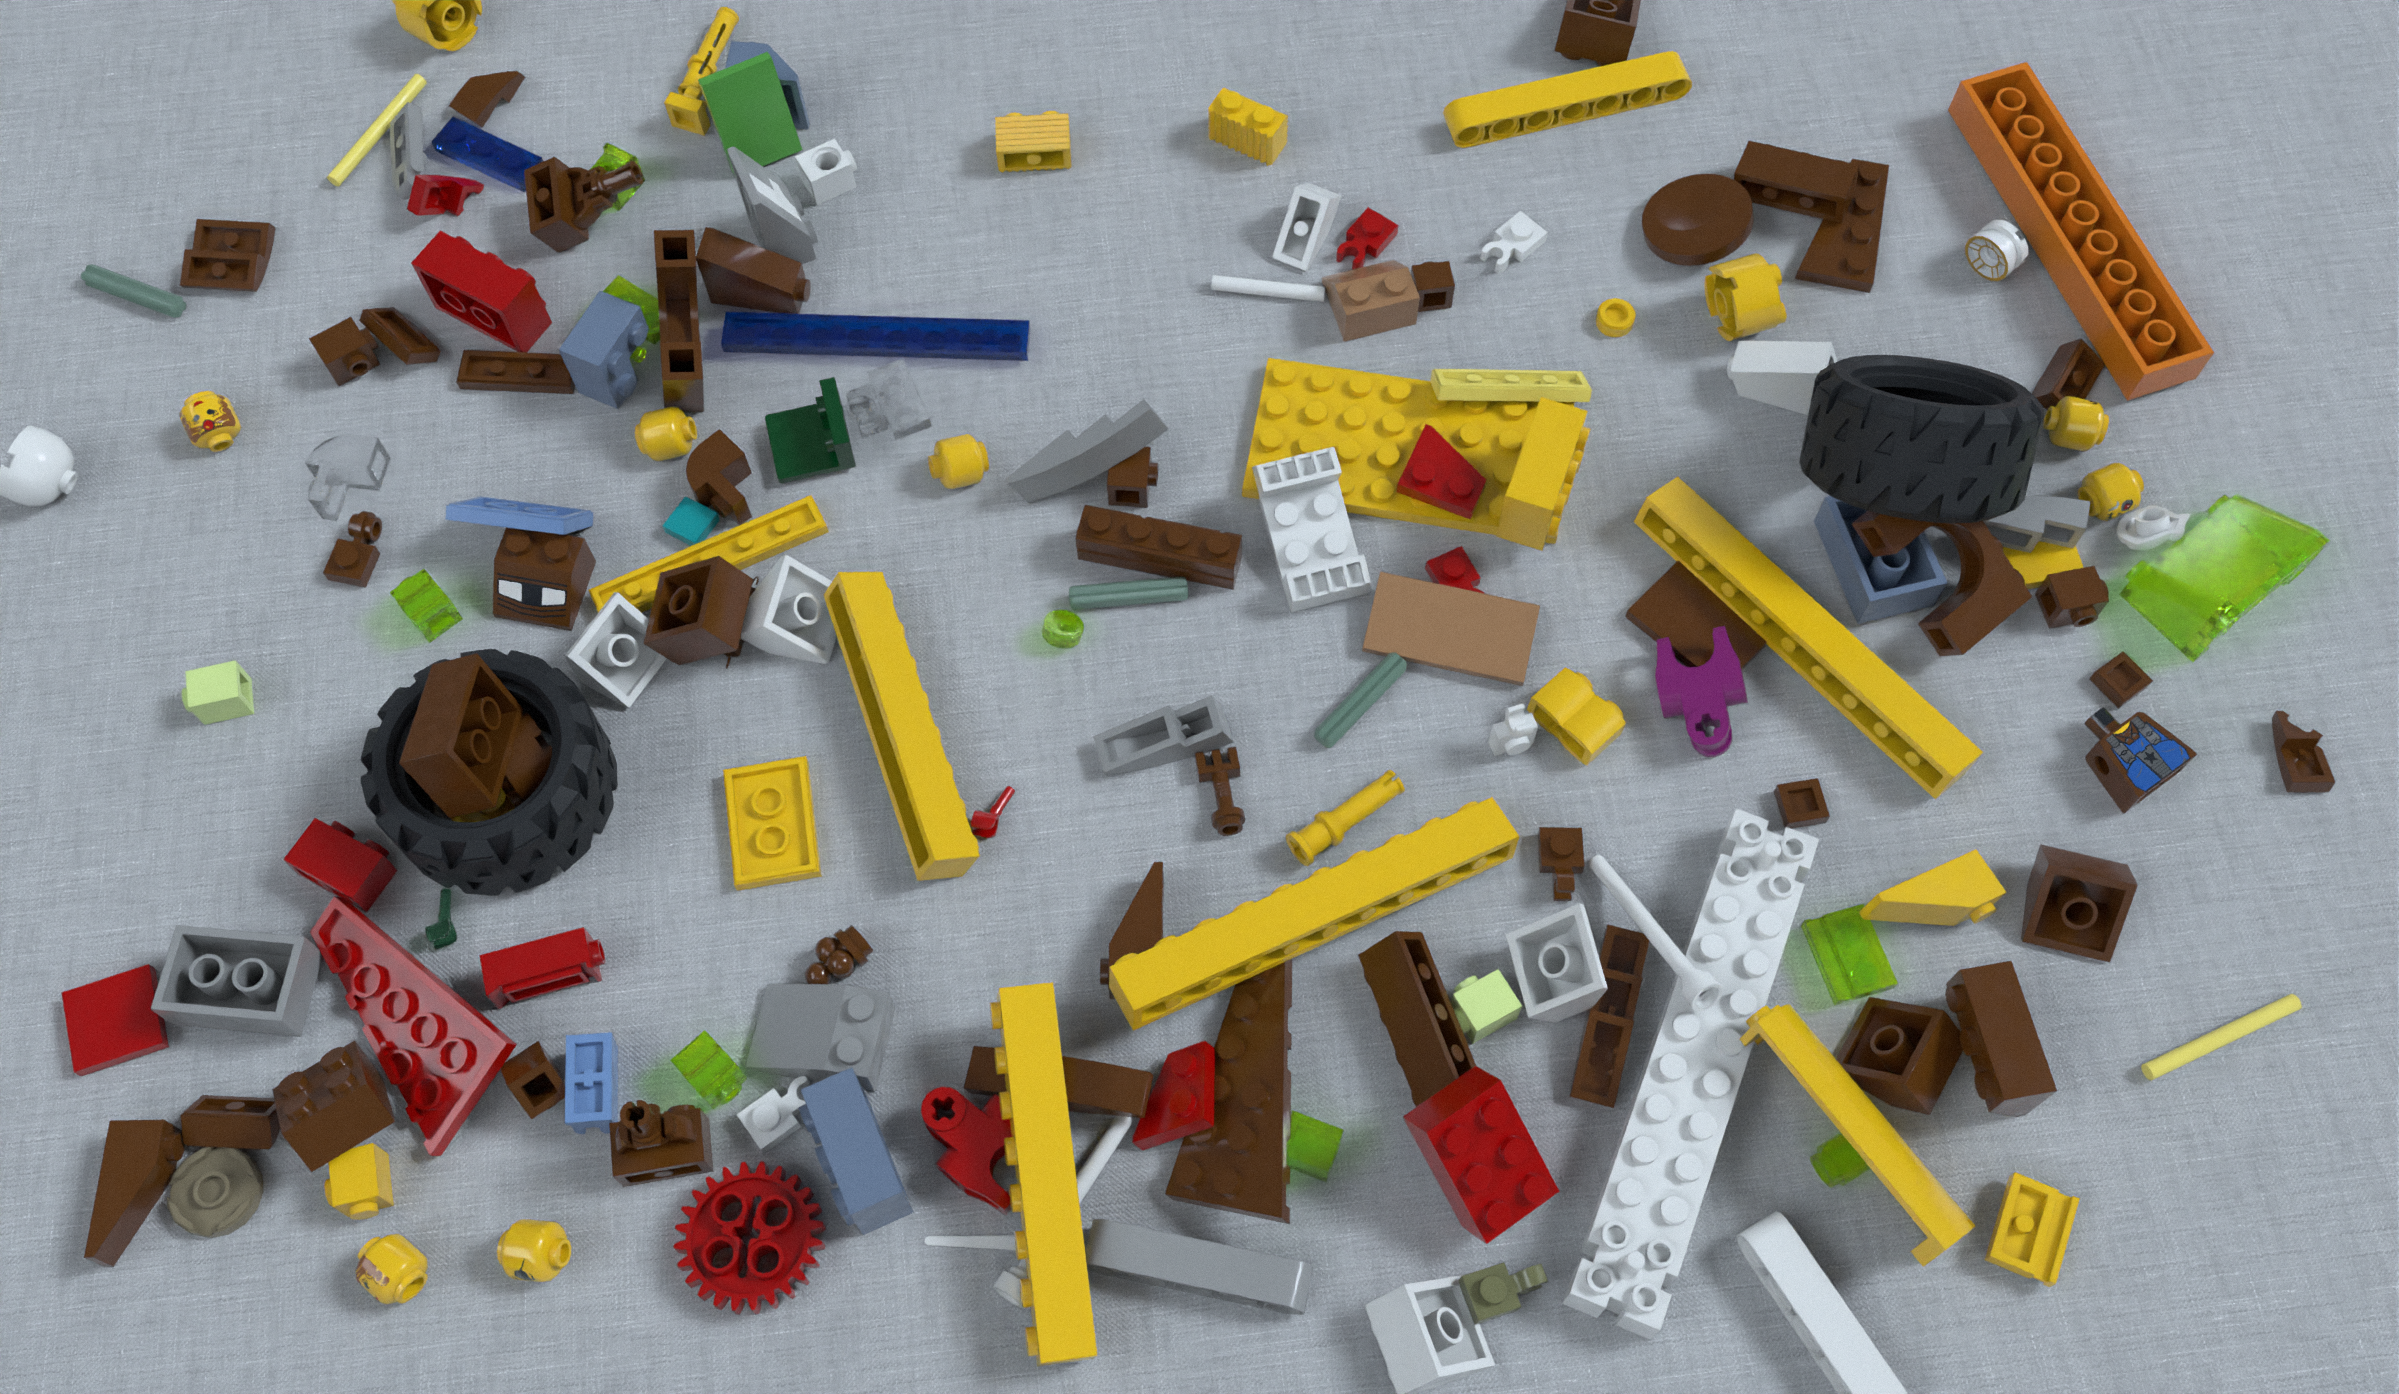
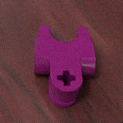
M1725 626L1713 628V655L1708 662L1699 667L1681 665L1675 658L1669 637L1657 639L1655 678L1663 717L1666 719L1684 715L1686 730L1693 748L1705 757L1720 756L1730 748L1733 733L1728 707L1748 703L1740 661L1731 646ZM1714 726V736L1712 737L1705 736L1706 727Z

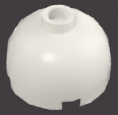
M31 425L21 431L11 444L7 452L14 455L10 467L1 465L0 496L29 507L43 506L51 503L62 492L69 494L78 479V473L73 471L74 457L66 443L50 431Z

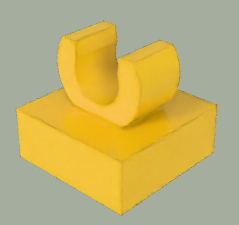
M689 85L684 95L674 92L669 93L664 104L673 127L705 136L711 124L706 112L707 103L700 100L703 94L702 89Z

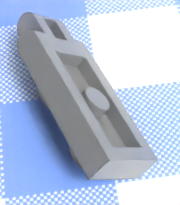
M409 102L390 122L392 185L396 189L398 196L402 199L410 198L415 175H420L426 164V154L423 152L425 126L422 124L421 107Z

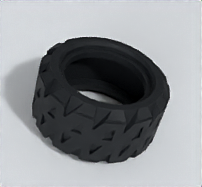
M1902 355L1849 357L1820 370L1815 378L1799 463L1803 474L1823 492L1849 505L1871 512L1935 523H1974L1986 521L2016 510L2025 500L2044 419L2043 405L2019 383L1996 373L1968 365Z
M496 649L462 652L460 655L464 657L477 653L524 709L523 713L527 711L539 729L552 736L550 765L542 782L532 795L515 809L493 819L479 822L447 820L435 815L433 800L399 763L431 666L449 661L447 659L438 660L415 673L413 677L416 682L410 687L397 688L380 708L377 715L382 720L380 727L369 729L364 743L361 762L368 772L361 776L360 782L366 805L376 816L375 821L377 825L425 876L446 888L457 885L466 894L496 896L506 886H510L515 893L544 884L550 880L557 866H560L565 872L585 855L591 848L593 832L599 835L603 832L613 810L612 791L617 789L618 782L617 762L610 747L611 742L579 688L559 668L550 667L543 659L515 650H510L509 654L506 655Z

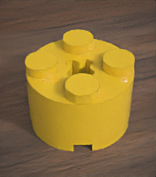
M392 0L395 4L397 20L401 27L409 34L439 50L456 51L468 44L478 29L474 25L477 14L480 16L482 14L481 0Z
M1754 253L1709 267L1708 270L1712 274L1705 276L1704 281L1706 303L1710 316H1719L1723 326L1717 327V330L1725 340L1732 341L1769 330L1786 321V309L1780 301L1778 286L1782 284V275L1777 264L1769 265L1760 254Z

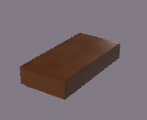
M396 308L363 309L359 321L406 365L437 362L441 352L439 348Z

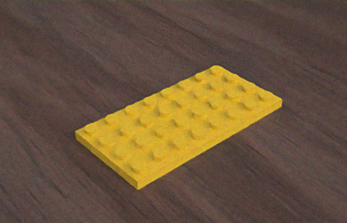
M1268 358L1243 481L1242 497L1259 499L1252 469L1253 466L1334 447L1342 471L1338 481L1347 513L1497 535L1505 495L1539 401L1438 400L1430 381ZM1560 402L1573 407L1575 402ZM1425 424L1431 425L1487 480L1471 520L1396 492L1399 479ZM1558 531L1555 539L1547 536L1545 543L1555 544Z

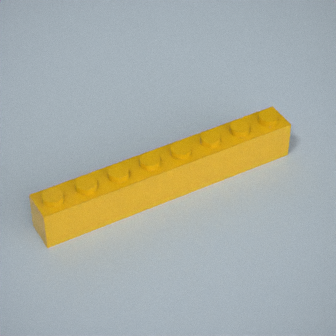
M838 572L823 596L917 881L962 877L980 857L978 841L972 834L967 820L965 803L960 798L953 779V769L946 759L941 744V734L938 727L934 724L929 709L928 696L922 689L917 674L916 661L910 654L905 639L904 626L899 621L893 604L892 592L887 587L883 572Z
M1053 982L999 988L996 997L997 1002H990L989 1009L992 1030L1000 1029L1002 1044L1000 1047H994L997 1075L1005 1074L1007 1090L1006 1092H999L1002 1120L1010 1119L1012 1137L1004 1138L1007 1166L1015 1165L1017 1184L1009 1185L1012 1213L1020 1212L1022 1231L1014 1232L1017 1260L1025 1259L1027 1278L1020 1279L1022 1307H1031L1033 1325L1025 1327L1028 1357L1036 1356L1037 1366L1094 1359L1098 1355Z

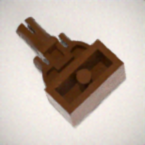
M552 157L524 170L530 233L558 253L588 241V228L596 222L602 211L613 207L618 193L643 184V179L641 178L643 174L636 162L630 161L609 172L601 166L586 170L580 167L569 168L556 157Z
M637 1100L636 1106L630 1101L624 1104L620 1111L621 1120L609 1123L613 1177L623 1187L714 1172L710 1122L701 1108H695L694 1105L688 1104L677 1105L669 1108L668 1111H664V1114H660V1107L656 1104H647L645 1101Z

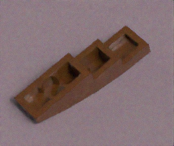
M1609 924L1606 925L1599 960L1608 989L1594 1007L1587 1010L1569 1097L1611 1108L1615 1106L1634 1025L1633 1017L1643 979L1641 977L1650 942L1644 933Z
M973 1046L964 1083V1089L969 1093L991 1096L995 1094L999 1096V1092L1007 1091L1005 1074L997 1075L994 1048ZM1062 1056L1068 1112L1145 1118L1153 1079L1151 1072Z

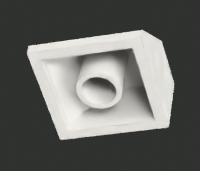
M787 555L781 556L749 598L741 630V639L768 654L823 664L828 663L837 635L823 595L832 581Z

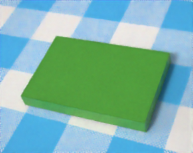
M768 51L698 79L733 174L734 171L727 149L730 147H736L762 167L803 150L772 57Z

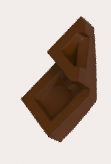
M518 71L470 77L456 94L449 107L483 128L501 98L510 103L526 77Z
M2276 711L2272 717L2273 738L2278 765L2286 791L2330 792L2335 784V780L2323 749L2317 746L2323 735L2314 729L2311 732H2305L2288 721L2289 714L2284 711Z

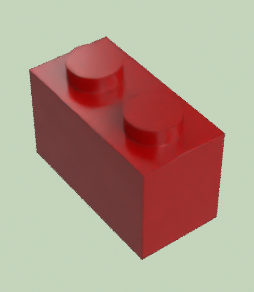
M314 818L283 860L301 877L337 897L345 898L352 905L367 913L398 871L387 859L390 854L389 851L370 839L365 844L353 839L356 834L337 821H333L331 825H328Z

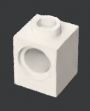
M835 138L795 156L801 181L816 205L856 188L853 174L854 171H857L855 160L849 150L842 151Z

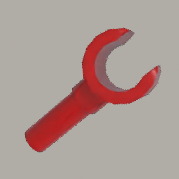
M1006 786L1000 797L991 807L989 813L975 810L971 820L973 835L985 838H992L996 835L999 817L1015 793L1012 787Z

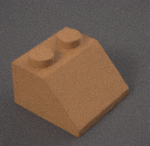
M1395 260L1322 277L1323 287H1325L1327 298L1344 342L1415 325L1417 322L1419 294L1408 267Z

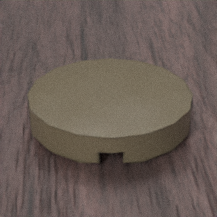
M202 1148L187 1157L173 1173L169 1184L172 1187L170 1198L167 1197V1208L174 1222L193 1235L207 1238L229 1235L245 1225L258 1209L264 1192L263 1174L256 1161L238 1148Z

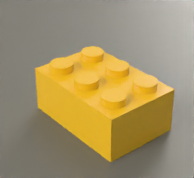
M1544 397L1540 398L1505 495L1496 537L1543 551L1547 536L1555 539L1562 519V513L1569 500L1574 484L1573 481L1576 473L1579 471L1585 452L1584 449L1591 431L1590 428L1584 427L1587 410Z

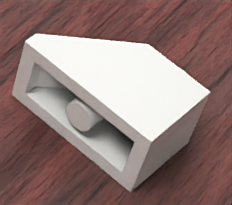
M1310 183L1295 186L1272 258L1307 271L1330 232L1342 195Z

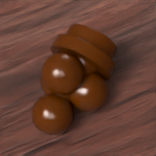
M852 925L844 931L839 929L833 934L835 938L830 936L824 937L817 942L815 955L821 962H814L809 965L805 972V980L808 984H829L832 976L837 979H846L854 972V961L862 967L868 962L866 957L873 952V949Z

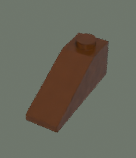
M1163 862L1153 863L1109 943V959L1101 958L1100 985H1108L1110 999H1115L1109 988V967L1114 965L1122 956L1130 953H1142L1153 948L1158 941L1163 939Z
M164 1119L111 1120L109 1122L84 1258L104 1267H114L169 1185L172 1175L176 1171L177 1161L182 1158L185 1148L181 1129Z

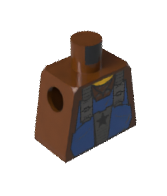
M2103 707L2084 723L2099 739L2085 756L2086 762L2124 814L2181 772L2197 755L2193 749L2144 712H2137L2120 724Z

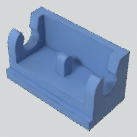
M612 1032L566 1035L565 1124L566 1126L571 1125L574 1132L578 1134H585L586 1128L591 1127L600 1128V1131L608 1134L610 1133L609 1123L618 1122V1046Z

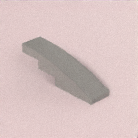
M1143 399L1114 423L1105 414L1076 438L1069 430H1066L1007 477L1006 480L1028 503L1065 491L1105 472L1137 453L1169 429L1159 415Z

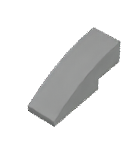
M2025 496V500L2016 510L1983 522L1990 533L2006 548L2031 553L2038 541L2074 548L2087 529L2090 501L2056 496Z
M1212 695L1175 711L1168 705L1093 736L1102 769L1106 775L1132 772L1180 761L1195 756L1194 753L1209 752L1234 742L1223 706Z

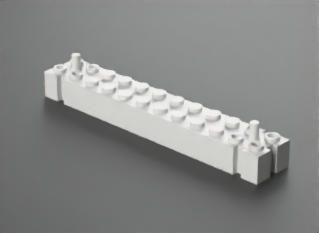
M1735 809L1725 828L1716 854L1718 859L1710 872L1683 950L1684 956L1695 969H1701L1703 972H1709L1722 986L1723 993L1720 999L1710 1008L1703 1011H1695L1682 996V980L1675 974L1580 1251L1591 1256L1590 1261L1582 1258L1577 1264L1562 1303L1596 1318L1605 1309L1619 1314L1615 1326L1649 1340L1661 1330L1672 1294L1662 1291L1661 1287L1665 1286L1668 1288L1678 1277L1754 1043L1753 1041L1745 1047L1739 1039L1750 1028L1746 1020L1759 1009L1766 1006L1805 885L1801 882L1811 867L1819 842L1818 838L1785 827L1781 835L1768 831L1766 829L1769 820L1739 809Z

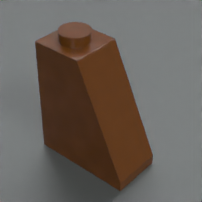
M705 228L696 255V261L711 303L799 316L802 303L808 301L811 290V283L805 277L802 263L717 229Z

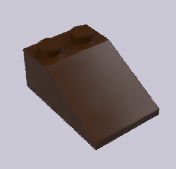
M1567 0L1554 51L1561 53L1563 57L1570 60H1580L1582 58L1593 60L1599 66L1627 61L1637 26L1641 0Z

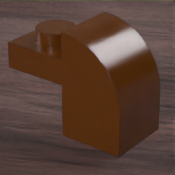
M719 429L700 443L691 453L686 466L687 480L696 502L707 508L712 505L723 518L730 516L738 525H741L752 517L745 497L735 488L736 485L752 474L745 453Z

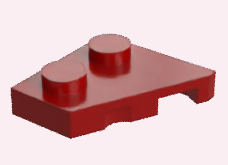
M1425 424L1399 479L1396 492L1471 520L1487 480L1431 425Z
M1204 1040L1168 1053L1149 1097L1145 1118H1140L1132 1137V1143L1142 1151L1214 1127L1215 1048Z

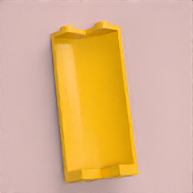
M1790 1004L1781 1007L1777 1005L1772 1009L1766 1005L1746 1020L1750 1028L1739 1039L1746 1047L1753 1041L1757 1045L1763 1041L1767 1042L1928 1237L1910 1251L1923 1267L1975 1227L1974 1223Z

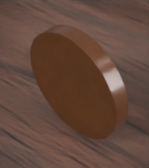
M1717 174L1689 175L1668 183L1650 198L1642 214V228L1649 249L1664 261L1685 266L1708 264L1730 255L1746 241L1754 223L1752 201L1747 190L1737 181Z

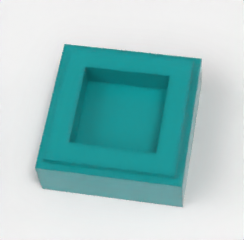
M685 496L662 527L665 533L692 546L704 541L720 521L717 512Z

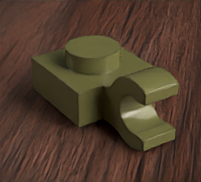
M1503 1262L1463 1275L1458 1282L1474 1324L1477 1325L1518 1311L1521 1308L1518 1296L1542 1288L1541 1284L1547 1283L1548 1279L1542 1264H1537L1509 1275Z

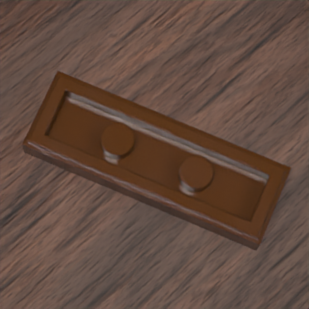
M463 350L456 380L459 388L465 390L574 394L575 384L561 354Z

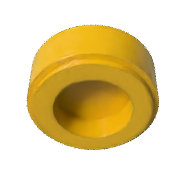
M1619 298L1608 299L1601 303L1598 308L1595 320L1596 326L1606 336L1622 337L1632 330L1636 313L1629 302Z

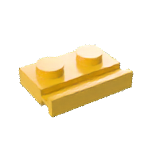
M2014 1172L2008 1178L1984 1260L2028 1279L2034 1278L2044 1282L2043 1285L2051 1287L2055 1285L2080 1198L2066 1196L2059 1193L2060 1190Z

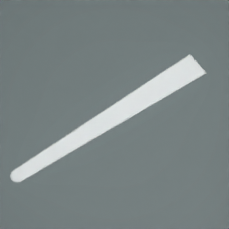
M1014 1235L927 1236L925 1238V1244L932 1246L1016 1250Z

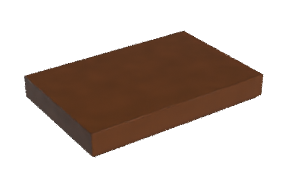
M1679 560L1627 610L1625 615L1629 621L1657 642V639L1669 637L1675 658L1687 667H1699L1711 659L1714 652L1713 628L1725 626L1729 641L1739 658L1742 670L1767 645V642Z

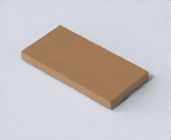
M1380 572L1362 652L1385 657L1389 653L1395 652L1408 662L1523 686L1540 605Z

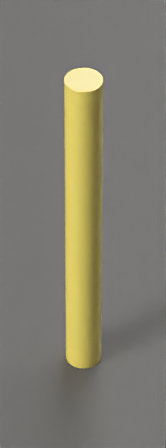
M419 74L413 75L329 173L327 179L333 185L339 187L390 128V122L407 102L411 103L425 87L427 82Z
M2294 994L2282 997L2142 1064V1072L2148 1080L2152 1081L2302 1008L2301 1002Z

